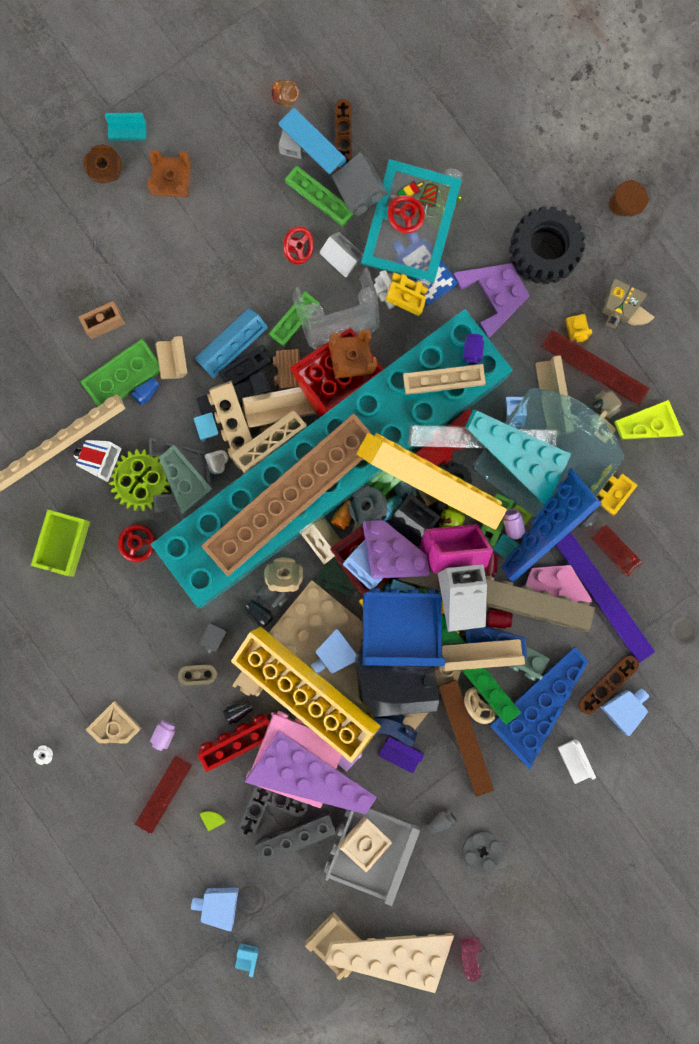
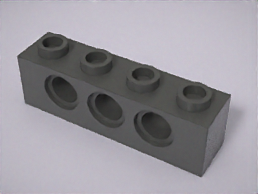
M327 811L259 839L255 847L262 864H265L336 834V827L330 812Z

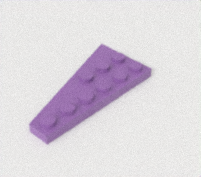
M281 731L277 732L245 779V783L363 814L368 812L377 798L367 789Z

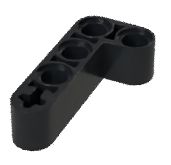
M265 373L254 374L249 377V381L234 385L241 407H243L242 398L271 393ZM207 394L196 399L201 415L211 412L214 415V412H217L215 405L210 404ZM222 400L220 406L223 409H228L231 403L228 400Z

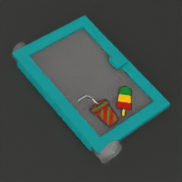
M389 159L383 180V185L388 194L377 202L361 264L391 273L404 274L409 278L419 280L425 287H429L430 283L434 284L463 173L456 169H446L444 174ZM409 195L416 198L422 204L425 217L422 226L417 231L401 233L391 226L388 220V207L396 197ZM402 201L399 202L395 207L401 209L405 204L411 202ZM416 209L417 213L415 217L411 220L412 226H414L419 219L418 209ZM393 213L397 224L406 228L401 216Z

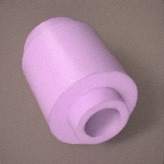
M518 509L507 510L503 517L506 536L511 537V539H519L525 533L522 514L519 513Z
M161 720L150 739L152 747L163 751V748L168 749L175 734L174 729L176 726L168 721Z

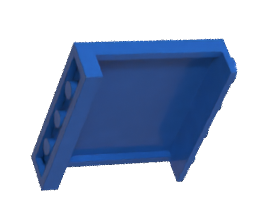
M369 589V592L363 593V665L445 666V658H442V595L439 594V591L427 590V594H422L420 590H408V593H400V589H388V593H383L381 589Z

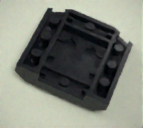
M362 638V644L359 652H357L355 663L359 697L371 713L369 714L371 718L437 711L439 695L435 666L363 665Z

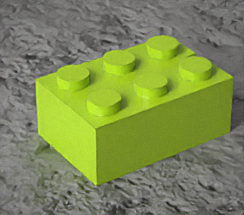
M47 509L31 566L74 577L90 521Z

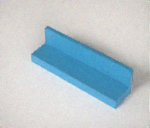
M295 108L279 122V126L328 174H331L338 166L342 168L347 164L346 158Z
M248 308L197 355L195 360L214 379L219 374V371L227 367L268 326L257 313Z

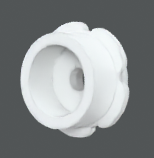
M42 745L34 751V758H36L38 764L43 765L44 763L48 764L51 762L53 756L51 748Z

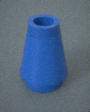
M151 378L135 388L131 395L140 405L147 404L160 385L155 379Z

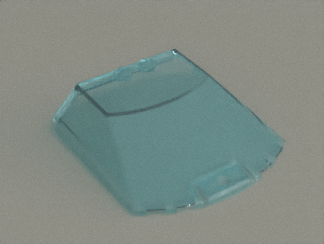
M530 388L504 422L571 454L557 486L560 482L564 483L569 476L567 472L572 468L593 494L597 496L625 459L624 453L617 443L616 436L611 433L607 424L598 414L580 401L568 395L556 393L553 390ZM485 448L471 467L487 483L536 518L544 505ZM556 486V488H555V490H554V492H553L551 498H553V497L555 496V494L557 493V491L559 490V489L557 488V486Z

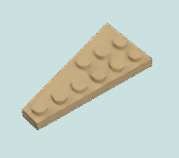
M445 933V935L428 934V936L419 937L410 935L385 937V939L367 938V940L355 941V939L331 941L324 961L328 965L435 993L454 935L452 933Z

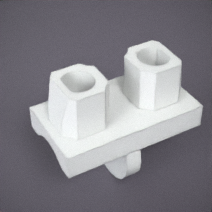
M384 270L375 278L376 283L374 287L376 290L372 295L373 298L380 297L381 302L385 301L388 308L392 309L396 305L385 299L389 286L394 281L391 279L393 273H387Z

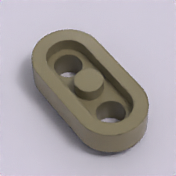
M211 664L185 666L178 673L179 681L187 686L210 684L218 676L217 669ZM206 670L211 672V677L205 676ZM187 672L192 673L191 679L186 678Z

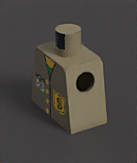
M614 279L609 285L602 312L609 316L606 325L610 328H616L619 321L627 323L647 294Z

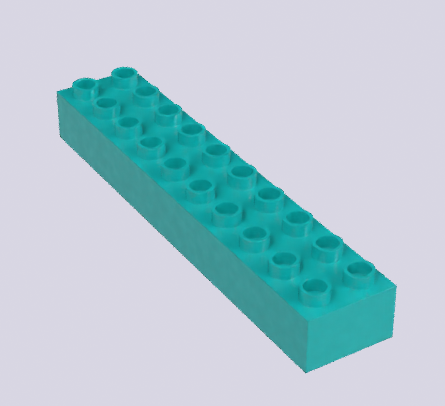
M464 309L150 545L197 608H205L298 538L313 523L324 518L351 498L357 490L364 487L383 471L363 459L229 577L201 546L352 414L357 416L373 436L378 433L412 452L506 381L513 370L466 309ZM468 334L483 336V360L478 362L477 365L483 364L486 383L484 386L405 395L403 374L471 366L463 360L464 340L467 339Z

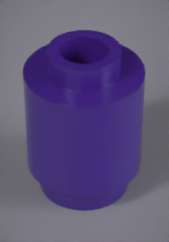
M468 334L467 339L464 340L463 360L469 365H477L478 362L483 360V336Z

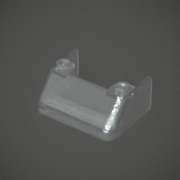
M364 268L360 277L363 287L358 295L360 305L328 315H324L323 309L318 304L311 303L305 305L299 287L295 288L293 301L310 347L318 349L329 342L332 333H342L350 327L357 335L360 330L370 329V333H373L378 329L380 325L378 296L368 268Z

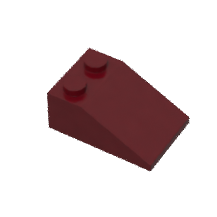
M361 526L331 547L330 550L352 585L363 598V593L369 592V588L343 565L346 559L365 540L364 529ZM383 578L374 589L390 578Z

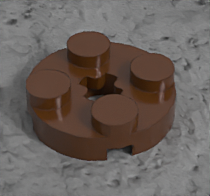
M101 144L92 147L91 151L88 154L86 153L83 166L92 181L105 184L118 180L122 170V161L119 154L112 147ZM102 160H105V163H107L104 168L98 166V164L102 163Z

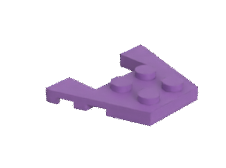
M512 263L453 274L460 290L479 282L496 315L480 322V326L488 339L530 296Z

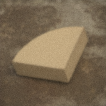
M639 306L627 323L635 326L648 324L654 319V316Z

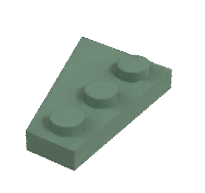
M175 445L159 457L182 514L212 490Z

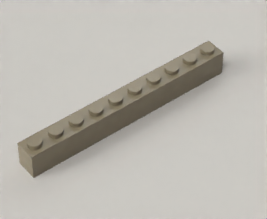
M430 565V574L428 576L398 578V581L424 590H438L439 594H441L438 573H434ZM486 576V606L582 632L590 630L595 607L589 606L590 603L585 601L573 602L570 601L571 598L566 596H559L558 598L551 596L552 593L547 591H540L539 593L532 591L533 588L528 586H521L520 588L514 586L512 582L502 581L501 583L495 581L493 577Z

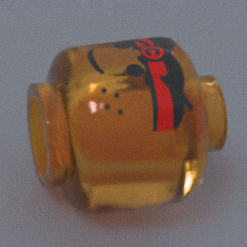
M277 80L272 86L271 96L278 105L292 106L298 99L299 90L295 82L291 80Z

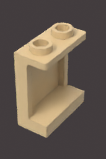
M333 912L307 938L305 947L310 952L313 950L324 961L331 941L362 940ZM328 965L336 973L338 980H341L343 976L345 978L348 977L352 972L351 970Z

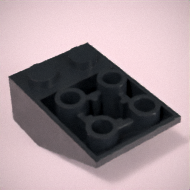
M409 494L387 524L418 548L421 544L424 530L432 529L440 519V516Z

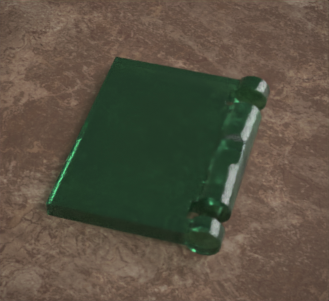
M334 557L322 565L316 584L320 586L322 579L326 580L324 588L351 597L353 590L356 589L336 558ZM357 592L356 599L359 600L360 594Z

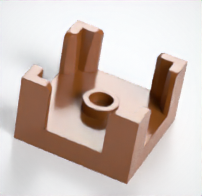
M150 150L152 177L151 179L148 178V189L152 196L189 197L191 160L188 152H179L180 158L162 157L160 151Z
M370 329L360 330L356 337L340 338L341 333L331 334L328 344L335 379L374 373L377 361L376 357L371 358L369 348L371 340Z

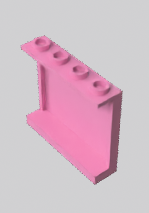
M279 710L277 713L271 712L272 718L252 769L278 731H281L335 769L337 768L341 758V754L297 717L294 720L289 718V714ZM264 788L276 792L278 794L293 798L295 800L313 805L318 808H321L323 804L321 802H317L314 800Z

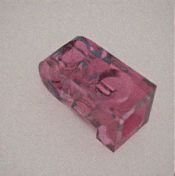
M479 938L459 940L465 977L470 982H476L482 976V971L477 961V952H482Z

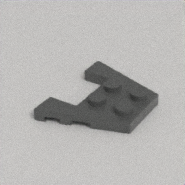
M149 438L150 457L161 456L174 444ZM175 445L211 487L210 470L204 456L208 452ZM174 494L153 495L155 513L178 505Z

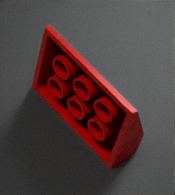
M350 327L341 333L340 338L356 337L358 335ZM328 342L290 367L310 406L319 417L323 416L384 370L377 361V367L373 374L335 379Z

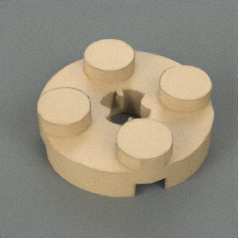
M277 558L274 560V563L268 564L265 567V582L271 591H297L303 580V568L291 558Z

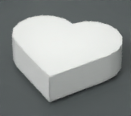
M219 450L204 455L212 474H220L224 471V464L229 459L225 451Z

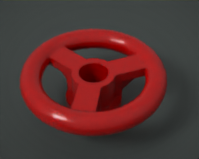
M402 195L396 197L388 207V220L395 230L401 233H413L422 226L425 213L422 204L416 198ZM402 201L411 202L405 204L401 209L395 207L399 202ZM416 209H418L419 219L414 226H412L411 220L415 217L417 213ZM393 213L401 216L406 228L397 224Z
M295 226L285 235L283 251L288 261L293 264L300 265L307 262L313 253L314 240L307 228ZM296 232L304 233L301 238L291 237ZM308 240V250L305 256H303L304 243ZM290 252L295 253L297 255V259L292 257Z
M141 524L130 525L119 535L118 549L125 559L131 562H142L153 554L154 549L150 544L156 541L148 527ZM141 530L148 535L149 539H142L140 536L134 535L132 531ZM126 535L128 536L127 546L130 549L129 554L124 548V538ZM135 540L139 541L138 546H134L133 542ZM143 545H150L144 555L135 556L136 551Z

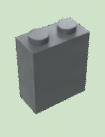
M362 152L332 175L348 209L357 216L365 213L367 209L388 194L371 161Z

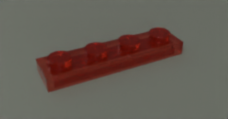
M177 755L173 758L137 819L136 826L150 834L153 833L191 769L192 764Z

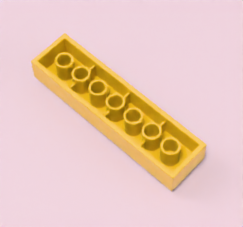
M367 433L356 453L370 464L495 530L507 511L506 508L501 506L502 502L378 433L375 436Z
M262 627L249 633L231 660L235 666L351 763L362 753L381 727Z

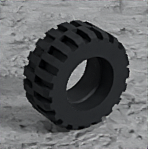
M543 206L538 211L536 209L529 211L528 215H524L511 237L509 253L512 254V263L517 264L515 269L518 272L522 271L524 278H533L532 282L538 283L540 280L543 284H549L550 281H553V283L559 282L561 278L565 279L573 272L585 250V243L583 242L585 233L580 232L582 226L580 222H575L576 217L573 214L569 216L566 214L567 210L562 209L559 211L555 206H551L550 209ZM538 232H549L556 235L563 245L564 252L562 256L553 260L539 257L530 245L532 235Z

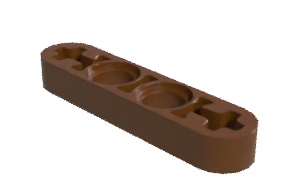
M340 99L335 104V148L342 155H345L348 163L352 160V108L348 100ZM341 106H345V117H341ZM341 123H346L349 128L346 131H341L338 126ZM341 141H346L349 146L346 149H341L338 144Z
M632 656L622 657L580 698L578 702L580 711L585 714H593L637 671L639 666L637 659ZM625 661H632V669L626 668L623 671L624 673H626V675L624 676V674L620 670H618V667L620 669H624L626 667ZM613 673H618L620 676V681L616 684L610 681V676ZM600 686L606 688V695L603 697H599L596 693L597 688ZM591 694L594 696V698L599 700L598 703L596 701H593L590 704V706L592 707L591 709L586 708L584 710V702H590L593 699L592 697H590Z

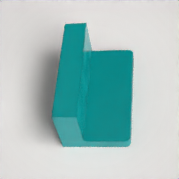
M105 113V119L108 123L109 141H146V120L143 113Z

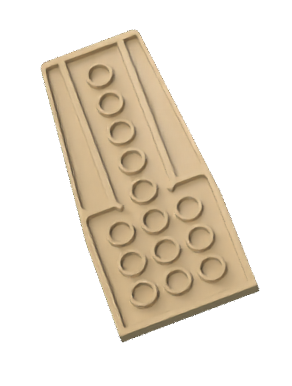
M311 580L269 634L313 669L311 664L319 659L315 651L336 629L341 632L357 654L362 644L363 622ZM355 662L331 674L328 668L319 673L323 679L363 712H369L359 697ZM429 712L405 714L403 724L410 725L415 730Z

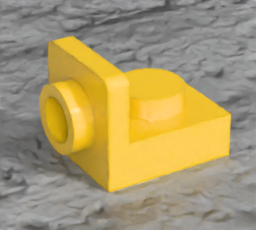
M585 314L565 319L570 341L583 342L588 340V337L592 334V329L588 328Z

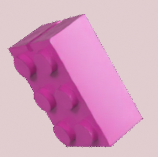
M478 524L425 529L420 548L427 555L428 563L434 573H439L446 568L482 564L486 568L493 552Z

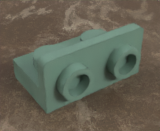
M527 647V658H524L525 665L507 666L516 672L519 669L526 672L524 676L535 681L536 678L542 679L543 676L541 675L550 659Z

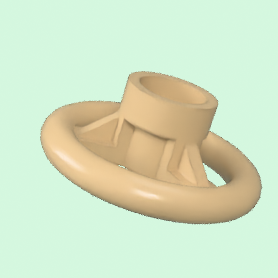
M475 687L470 688L464 698L468 714L479 723H491L495 718V711L489 704L484 703L479 698L478 694L480 693ZM483 711H490L489 717H480Z

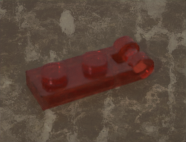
M604 525L591 537L626 576L629 577L636 567L639 568L643 564L607 525ZM627 558L631 561L628 565L624 562Z

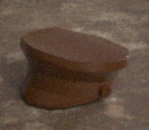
M627 180L621 183L610 198L609 208L614 214L619 216L633 217L634 215L641 214L649 202L646 188L635 180Z

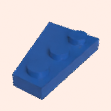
M489 627L465 630L467 644L519 639L521 640L522 655L524 658H527L526 638L524 636Z

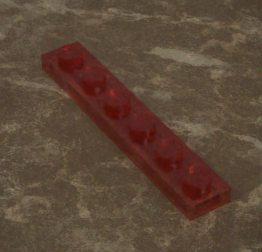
M554 330L550 331L541 346L553 355L561 356L563 361L636 405L641 404L650 389Z

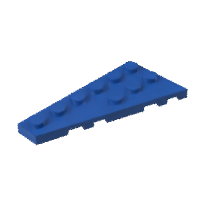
M572 468L567 472L569 476L564 483L560 482L557 486L559 490L555 496L548 499L532 522L534 525L529 533H524L522 543L519 547L513 549L501 566L508 579L512 582L519 578L602 504Z
M576 647L570 649L542 675L541 680L538 679L513 702L521 712L506 725L498 716L489 725L529 769H531L533 761L537 754H539L546 737L550 734L563 710L562 708L566 700L570 697L573 687L578 682L588 663V660Z

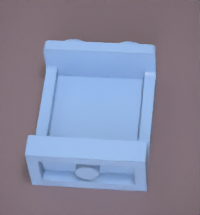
M364 540L346 559L343 565L369 589H374L383 578H371L366 541Z

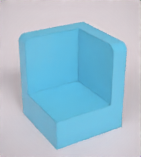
M212 412L194 418L199 438L202 442L219 434L216 419Z
M240 943L235 968L250 971L249 977H253L259 947Z

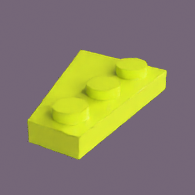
M669 400L614 422L621 440L683 436Z

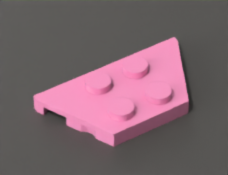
M571 565L531 568L527 582L524 585L533 588L532 591L535 592L547 591L552 593L551 596L569 597L571 598L570 601L592 602Z

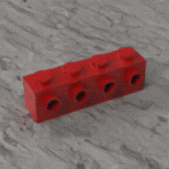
M259 714L252 719V722L236 726L235 731L231 733L224 732L217 737V740L213 742L207 741L200 745L197 756L205 771L208 772L261 745L271 721L269 714Z

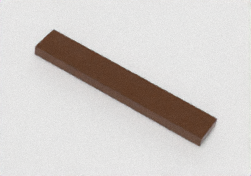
M457 680L438 685L475 796L494 791Z

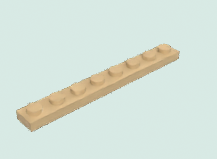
M116 394L108 398L103 404L91 409L88 414L76 419L73 424L65 429H61L55 436L43 441L40 446L28 451L25 456L13 461L7 468L0 471V492L126 409L119 395Z

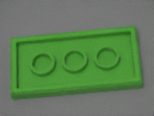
M140 339L80 382L96 405L100 406L108 398L116 394L121 399H124L134 392L135 388L160 373L158 360L145 341Z

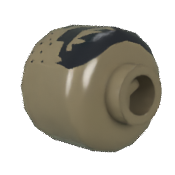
M603 390L594 396L596 400L593 403V407L599 415L606 411L607 414L604 418L607 417L609 419L621 411L622 402L614 391L605 392Z

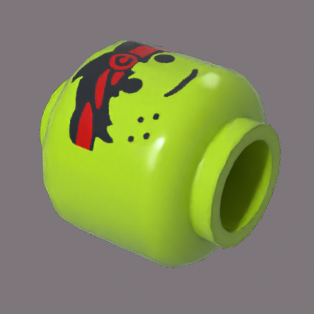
M448 506L447 509L441 511L438 527L463 526L465 515L461 511Z

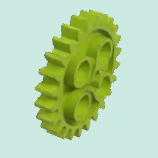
M136 449L135 455L128 451L127 458L121 455L123 461H116L118 467H114L113 471H115V474L110 476L114 481L109 482V485L115 486L111 492L118 493L114 498L116 500L121 499V505L127 503L128 509H131L134 505L135 511H138L141 506L142 511H146V506L153 509V495L170 493L166 489V486H170V484L167 482L168 479L160 463V456L150 457L147 450L144 449L142 454H140V451ZM142 462L143 469L136 472V464ZM153 474L158 475L156 483L150 482V477ZM130 477L131 484L125 487L123 481L125 478ZM139 477L144 480L142 484L137 480ZM141 489H145L146 496L140 499L138 492Z

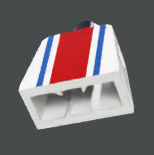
M86 440L82 448H76L74 451V457L78 459L76 465L108 482L122 448L109 441Z

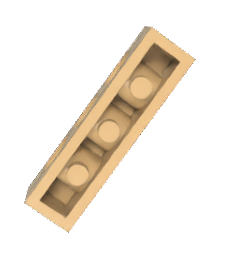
M232 381L210 388V394H207L210 404L215 405L217 412H214L217 423H221L224 430H221L224 441L229 442L230 448L227 449L232 459L231 455L253 440ZM228 400L231 406L228 409H223L220 406V402ZM234 418L238 424L235 427H229L226 423L227 420ZM236 436H241L244 439V443L236 445L233 439Z

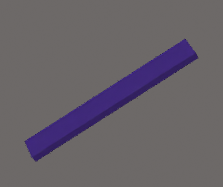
M569 532L555 546L567 563L571 565L581 583L631 654L637 659L638 663L642 662L655 653L654 649L575 537Z

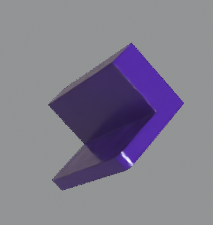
M388 735L379 756L410 773H414L419 761H422L424 753Z

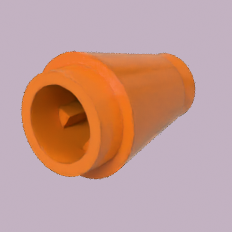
M347 500L332 517L331 523L341 530L349 527L352 518L349 511L350 501Z

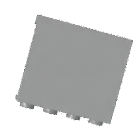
M370 808L366 814L346 809L344 816L347 817L345 825L341 824L337 834L340 836L338 843L334 842L330 853L333 855L331 862L327 861L323 873H326L325 880L328 881L330 878L381 898L385 904L392 906L418 838L419 826ZM364 816L392 842L367 873L338 847Z

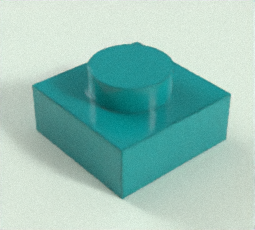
M503 533L493 550L507 559L513 549L517 548L519 544Z

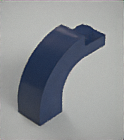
M404 715L372 718L381 726L376 734L392 735L410 747L415 742L418 732L410 725L403 724Z

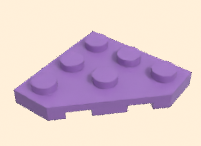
M384 520L364 521L363 529L371 578L421 577L430 574L427 555Z

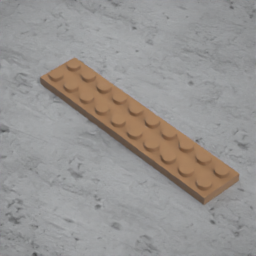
M352 414L201 545L203 549L229 577L363 460L356 453L367 433H372L355 414Z

